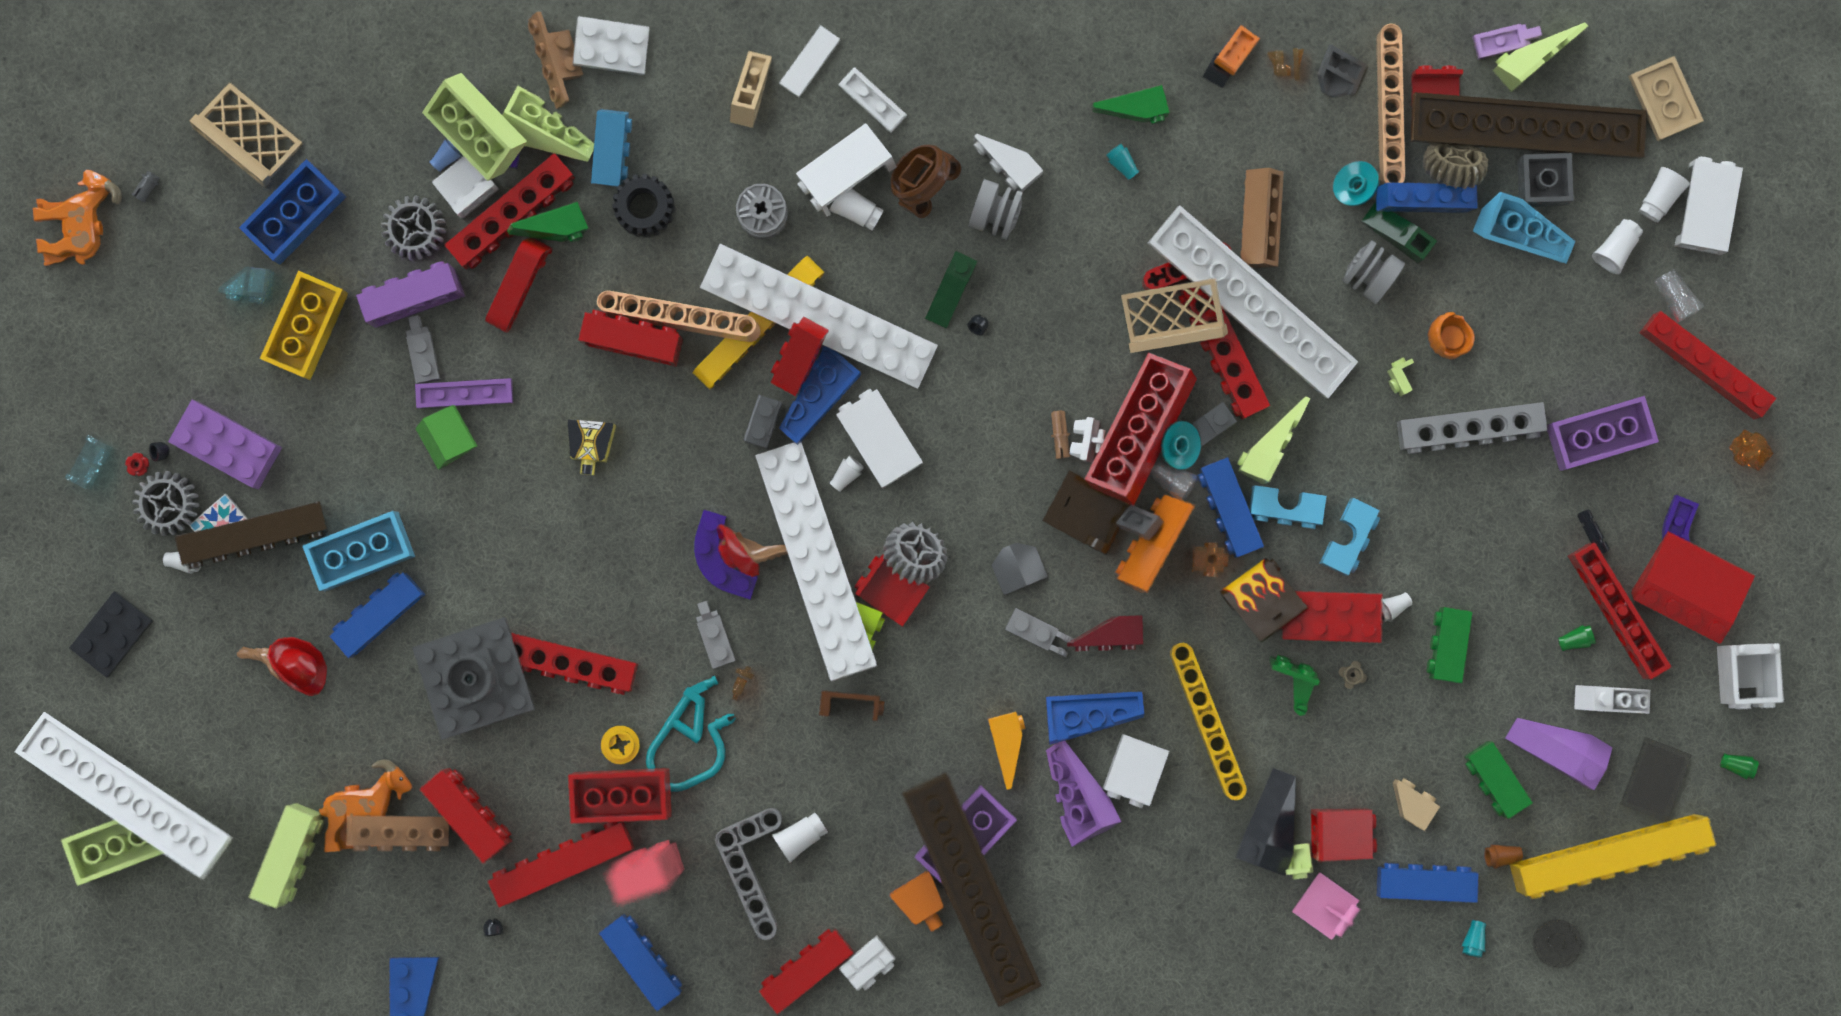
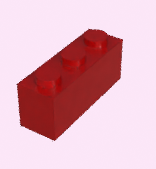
M803 317L798 324L794 322L788 333L791 336L790 341H785L779 352L782 358L780 361L777 360L771 370V373L774 375L770 383L796 396L804 381H806L829 330L806 317Z

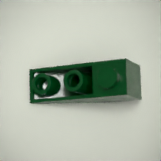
M1376 202L1361 220L1362 223L1417 264L1424 260L1437 242L1436 239L1420 227L1396 213L1377 211Z

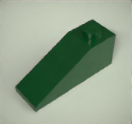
M955 251L925 317L926 320L947 329L977 266L976 260Z

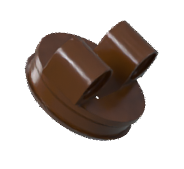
M935 145L918 146L905 154L897 163V167L893 170L891 176V191L900 200L898 204L905 211L918 218H925L932 210L930 199L943 187L946 180L952 181L958 178L961 173V164L953 155L940 150ZM926 165L928 167L916 184H912L913 180Z

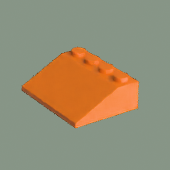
M1163 495L1161 499L1156 497L1150 510L1153 511L1152 514L1159 516L1164 523L1150 540L1139 537L1138 540H1132L1127 549V552L1130 553L1126 562L1121 560L1115 573L1119 574L1116 579L1140 593L1147 592L1192 512L1194 505L1167 495Z

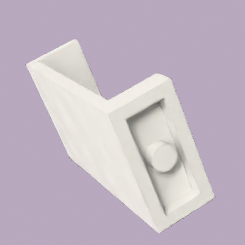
M865 123L798 171L796 174L800 182L797 184L805 195L809 193L812 196L810 202L818 212L822 210L828 217L831 213L827 205L883 165L888 172H891L897 166L890 153Z
M1698 157V159L1689 163V168H1693L1682 232L1681 235L1676 237L1675 246L1723 255L1729 249L1743 168L1736 167V164L1733 162L1722 161L1720 164L1712 162V159L1708 157Z
M868 389L859 395V401L854 404L847 402L838 408L840 412L836 415L883 489L922 465L923 462L879 391L876 389L872 392L871 389Z

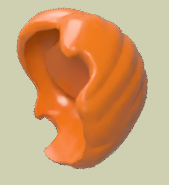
M1447 312L1444 315L1438 316L1432 322L1428 331L1430 347L1436 354L1446 359L1452 360L1465 355L1474 345L1475 336L1472 328L1463 316L1456 315L1454 312Z

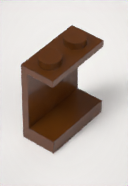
M821 691L820 716H830L832 697L874 701L873 721H878V716H883L885 701H880L879 695Z

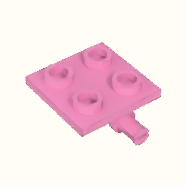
M1319 872L1292 912L1332 940L1336 934L1342 937L1348 926L1354 924L1352 921L1361 909L1356 907L1359 902L1357 898Z

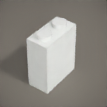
M1122 734L1103 789L1107 790L1108 796L1120 800L1121 796L1129 798V804L1140 808H1143L1144 804L1150 806L1169 751Z

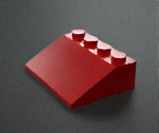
M1668 531L1631 593L1635 601L1721 644L1738 615L1755 575Z

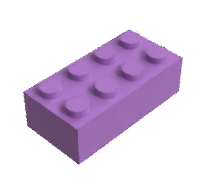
M443 261L430 265L431 269L423 272L421 270H414L409 272L406 278L400 280L392 278L385 281V285L381 287L369 286L362 289V293L356 296L365 322L376 328L464 297L465 294L456 269L448 263L444 264Z
M1645 396L1547 425V432L1560 471L1659 442Z
M191 400L168 441L255 489L260 488L282 449L279 445L195 400Z
M981 785L962 804V808L983 855L1017 820ZM924 845L915 854V858L941 882Z

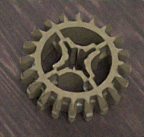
M1431 143L1427 150H1425L1423 157L1425 173L1430 175L1431 179H1436L1438 183L1453 186L1455 189L1457 187L1466 189L1467 186L1474 188L1475 185H1480L1488 171L1489 159L1486 158L1484 152H1481L1480 148L1473 146Z

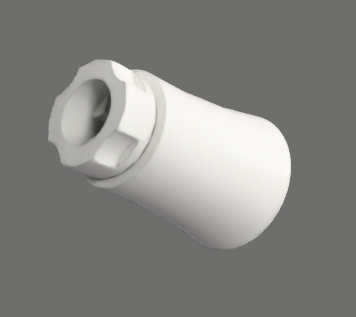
M1661 167L1654 184L1643 200V205L1639 212L1658 223L1690 183L1673 170Z
M853 188L834 200L829 209L830 212L841 215L862 227L865 225L870 230L874 229L884 210L875 207V203L866 199Z
M1624 219L1620 225L1616 226L1606 241L1592 254L1593 260L1609 272L1620 274L1627 258L1638 243L1643 230L1634 221Z
M813 813L808 818L805 817L790 827L772 834V836L791 863L800 853L820 840V837L828 833L817 814Z

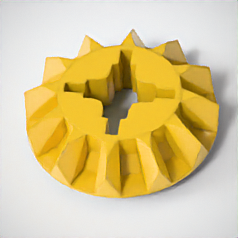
M626 726L610 728L605 732L601 740L603 755L607 760L615 764L630 762L636 757L640 748L638 736L634 730ZM617 734L622 741L630 740V743L624 746L625 755H623L620 749H611L617 743Z

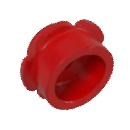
M133 453L125 461L127 472L132 476L144 475L149 467V460L143 457L141 453Z

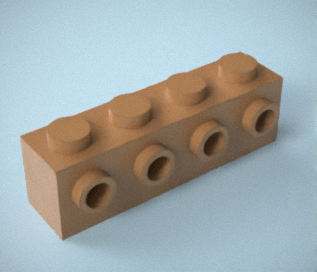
M1272 168L1246 170L1241 259L1252 268L1278 267L1284 172Z
M347 816L346 846H353V851H368V846H378V851H393V846H402V851H417V846H426V851H441V846H448L449 823L444 817Z

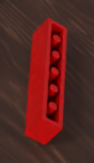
M1662 311L1653 314L1639 332L1753 420L1762 418L1776 400L1768 391Z
M624 821L620 823L608 822L603 825L604 830L597 833L594 829L581 834L582 839L575 843L572 839L558 844L560 849L552 853L550 848L536 854L538 859L529 862L528 858L514 864L516 868L507 872L506 868L492 873L493 878L488 880V884L498 907L500 908L634 849L635 846Z

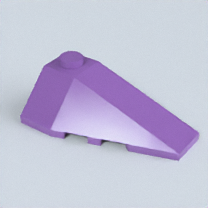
M1520 718L1515 720L1505 737L1508 741L1591 790L1596 788L1605 773L1612 751L1611 746L1593 735Z
M1066 741L1058 742L1046 750L1052 779L1058 781L1060 789L1059 794H1056V800L1063 803L1065 816H1061L1060 819L1071 846H1076L1104 833L1121 822L1110 798Z

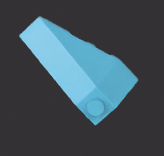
M1499 192L1481 209L1473 229L1475 233L1485 239L1563 263H1567L1575 244L1571 237L1551 223L1526 201L1503 192Z

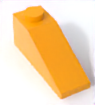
M1016 711L988 718L1007 790L1012 789L1022 740L1021 730L1025 729L1022 715L1017 716Z

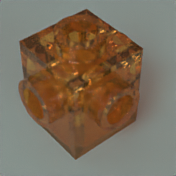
M1745 429L1729 446L1734 454L1733 459L1743 467L1748 465L1757 471L1774 454L1761 434L1757 432L1753 434Z
M1204 543V547H1193L1192 571L1203 572L1204 577H1217V572H1224V567H1228V553H1224V548H1218V543ZM1209 555L1214 559L1212 564L1208 562Z

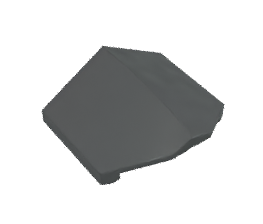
M1329 45L1317 73L1321 92L1330 97L1355 94L1367 64L1339 48Z
M1020 543L1004 547L991 565L1004 595L1048 577L1036 547Z

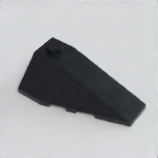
M1273 768L1246 829L1236 858L1286 876V870H1288L1294 854L1296 776Z

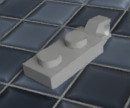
M418 315L408 317L411 330L406 331V339L416 384L441 379L431 332H429L427 326L422 327L421 319Z
M708 601L698 603L701 616L696 617L697 625L712 668L714 669L736 661L717 610L711 612Z

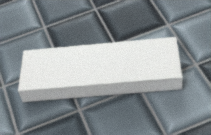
M820 25L780 81V85L800 98L840 42V39Z
M855 67L838 84L840 88L890 133L907 116Z

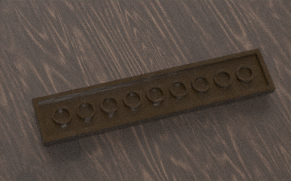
M1415 92L1412 99L1411 142L1642 159L1645 157L1647 110Z
M945 772L903 792L902 796L997 1006L1001 1007L1041 987L1039 978L948 774Z

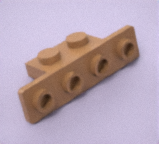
M536 12L529 18L528 28L536 44V54L540 57L543 66V76L550 88V98L554 102L556 109L562 108L569 101L563 81L579 78L583 75L581 66L572 65L574 44L570 31L548 33L542 13Z

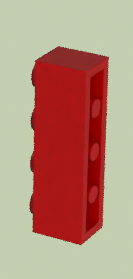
M828 928L817 937L820 940L813 947L811 944L805 946L799 952L801 956L793 962L789 959L780 967L782 972L775 977L771 974L761 982L763 987L760 988L759 992L776 1014L780 1013L853 954L854 950L836 928L832 932Z

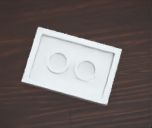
M578 16L572 65L644 75L649 27Z

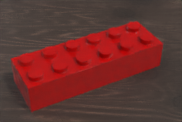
M1148 353L1085 477V481L1092 489L1134 506L1162 450L1161 444L1165 431L1171 424L1176 422L1197 381L1190 368Z

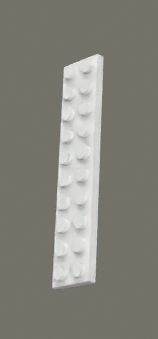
M1181 206L1174 210L1148 242L1151 247L1190 281L1195 282L1216 278L1221 308L1323 397L1329 398L1358 363L1354 357ZM1211 284L1200 287L1206 295L1212 296Z
M722 244L719 245L700 286L703 290L787 329H790L794 322L798 324L803 317H806L829 330L822 345L917 389L938 346Z
M794 442L755 455L831 682L877 667L802 443L800 442L797 445Z
M43 712L15 750L18 755L202 879L206 877L233 839L45 712Z

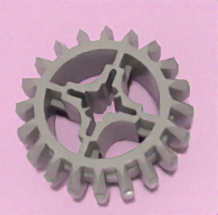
M405 196V204H402L400 200H396L395 202L398 206L396 209L391 205L388 207L392 212L391 215L383 214V217L388 220V223H381V227L388 229L381 233L383 237L388 238L385 244L392 246L391 252L394 254L399 251L400 258H404L407 254L408 259L413 260L416 253L417 258L422 260V252H425L430 257L432 255L429 250L431 247L436 251L439 250L435 242H444V239L438 236L439 233H446L445 228L439 227L446 224L445 219H438L443 214L442 211H435L437 205L435 203L429 204L427 198H423L420 202V198L414 196L411 203L410 198ZM417 210L408 219L400 218L407 211ZM425 212L431 219V231L423 227V215ZM415 223V225L418 226V228L421 231L417 230L416 232L413 231L412 233V231L404 224L410 226L411 224L414 225ZM396 225L404 229L403 244L397 239ZM418 237L427 238L420 245L410 246Z
M165 471L164 475L161 472H156L155 479L152 476H147L148 484L140 482L139 485L143 490H136L134 494L140 496L139 500L135 499L132 501L133 504L139 505V508L133 510L135 514H141L137 521L140 523L145 522L143 528L146 530L151 528V533L157 534L160 531L161 536H167L168 531L171 535H176L177 528L180 531H185L183 523L192 524V520L188 518L189 515L197 516V513L192 511V507L197 508L200 506L199 503L192 502V499L198 498V494H190L195 486L187 485L189 479L185 477L180 480L179 473H175L172 476L169 471ZM169 484L162 494L158 496L152 495V492L157 487ZM176 488L182 495L183 505L176 501ZM157 500H167L168 502H170V505L175 506V508L164 507L162 503ZM149 502L155 506V519L149 511ZM176 511L180 513L173 521L163 523L164 518H167L171 512Z
M913 522L908 526L903 523L900 527L894 528L886 538L883 551H885L883 559L888 560L886 567H893L892 574L898 573L900 580L906 578L909 584L914 580L917 585L922 584V582L927 584L931 580L938 578L945 568L948 557L946 556L947 548L943 547L944 540H938V533H931V527L924 529L922 523L917 527Z

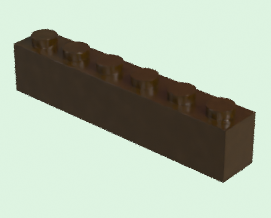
M319 501L176 536L175 541L181 565L184 567L188 566L189 569H195L204 566L203 562L213 560V563L227 561V556L237 554V557L251 555V550L261 548L263 552L275 549V544L285 542V546L299 543V538L309 536V540L321 538L324 536L323 532L328 530Z

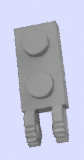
M1015 608L1005 630L1063 657H1067L1068 652L1061 647L1052 645L1055 636L1061 638L1066 643L1074 639L1059 632V629Z

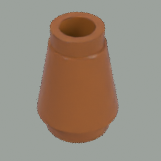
M1492 844L1490 847L1485 848L1484 857L1487 866L1496 869L1522 861L1523 852L1521 847Z

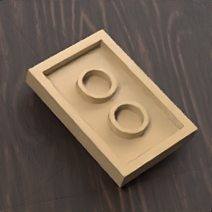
M1675 56L1629 76L1643 110H1647L1646 117L1657 141L1704 121Z

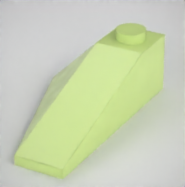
M1582 23L1517 49L1511 55H1508L1506 52L1495 61L1498 66L1493 71L1512 92L1585 30L1588 25Z
M517 86L502 116L527 141L524 146L588 162L594 150V143L575 127L567 128L560 120L562 116L559 113L554 112L551 115L542 107L545 102L540 97Z
M1304 397L1248 453H1242L1237 462V465L1240 466L1238 472L1263 485L1270 481L1283 456L1281 450L1285 449L1290 442L1293 434L1291 431L1293 427L1295 428L1298 425L1310 398Z

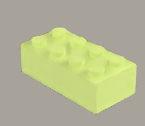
M462 73L445 79L422 112L487 181L504 174L527 142Z
M298 803L285 807L249 898L274 908L281 907L287 904L288 901L292 902L297 892V888L294 887L297 878L301 879L306 870V866L303 865L306 856L310 857L314 850L315 843L312 842L314 836L321 832L324 825V820H321L322 815L318 811Z
M116 820L61 840L77 886L164 854Z

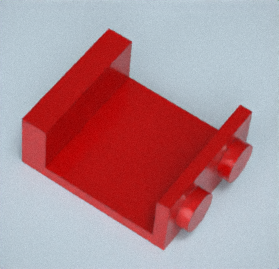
M1428 65L1419 66L1412 73V99L1415 92L1460 96L1459 78L1463 75V69H1456V66L1452 65L1443 66L1442 69H1432V66Z
M883 554L880 558L875 556L868 566L871 569L870 573L866 578L861 576L854 586L857 589L855 594L903 627L930 587L923 582L917 585L915 580L910 584L906 578L900 580L898 573L892 574L893 567H886L888 560L883 559Z

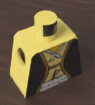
M568 419L570 457L573 460H581L580 474L595 475L596 462H607L616 429L614 423Z

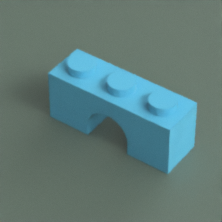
M1256 485L1252 487L1249 511L1254 516L1255 521L1268 522V518L1278 519L1277 524L1292 526V522H1299L1302 528L1315 529L1316 525H1323L1326 496L1302 492L1299 494L1297 506L1292 510H1287L1278 502L1279 489Z
M1355 498L1350 499L1340 521L1351 527L1353 538L1347 545H1340L1334 541L1329 542L1319 564L1344 576H1348L1350 572L1354 573L1359 564L1357 557L1360 551H1365L1370 541L1367 536L1370 530H1375L1380 517L1377 515L1380 510Z

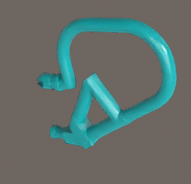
M715 675L710 679L686 688L683 697L648 748L646 754L647 769H656L654 763L655 753L672 728H675L696 744L699 742L703 734L705 698L699 693L719 684ZM691 701L695 702L693 729L679 720ZM726 714L719 719L716 718L707 727L717 749V758L713 766L684 782L670 783L671 792L687 790L710 779L719 772L725 760V746L717 729L721 730L723 727L732 724L736 717L729 721L728 717L734 716V714Z

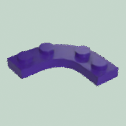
M1674 495L1663 523L1662 540L1669 531L1690 542V526L1699 504Z
M703 510L694 542L695 558L700 571L715 587L751 600L758 577H751L743 574L741 571L730 568L724 563L718 551L720 538L718 537L717 526L720 524L725 525L727 517Z

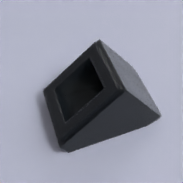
M1215 53L1203 78L1224 88L1231 74L1214 63L1219 55Z

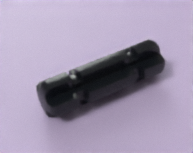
M1587 509L1577 514L1580 523L1584 524L1583 528L1590 542L1596 543L1602 554L1609 551V546L1606 541H1603L1604 536L1597 522L1592 519L1594 517L1591 511Z

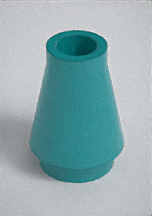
M1119 144L1106 154L1109 159L1108 162L1128 180L1139 172L1127 147L1124 148L1122 144Z
M1472 920L1471 926L1461 945L1463 947V954L1482 958V953L1485 952L1486 923Z

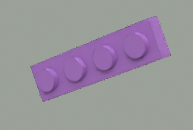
M511 378L415 384L416 408L449 407L451 405L456 407L513 403V383Z

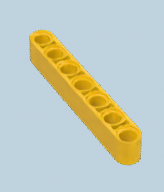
M806 256L787 275L813 286L815 284L814 281L817 278H821L825 272L809 256ZM750 312L748 316H751L760 327L759 337L753 342L724 338L694 369L693 374L709 390L715 386L714 383L718 379L721 380L732 369L731 366L734 363L737 364L749 352L747 349L751 345L754 346L765 335L764 332L768 328L771 329L776 323ZM748 324L744 326L743 333L750 332L753 325Z
M1177 643L1171 648L1170 657L1222 791L1229 799L1240 800L1246 794V784L1194 651L1186 643ZM1179 647H1184L1188 652L1187 658L1183 661L1178 660L1175 655ZM1189 669L1194 670L1196 673V680L1192 683H1188L1184 679V674ZM1197 692H1202L1205 695V702L1197 706L1193 702V696ZM1207 714L1214 718V724L1210 728H1205L1202 725V718ZM1215 737H1220L1223 745L1221 749L1215 751L1211 747V741ZM1227 759L1231 762L1232 767L1229 772L1223 773L1219 766L1223 760ZM1233 782H1237L1240 785V792L1237 795H1230L1228 790L1229 785Z

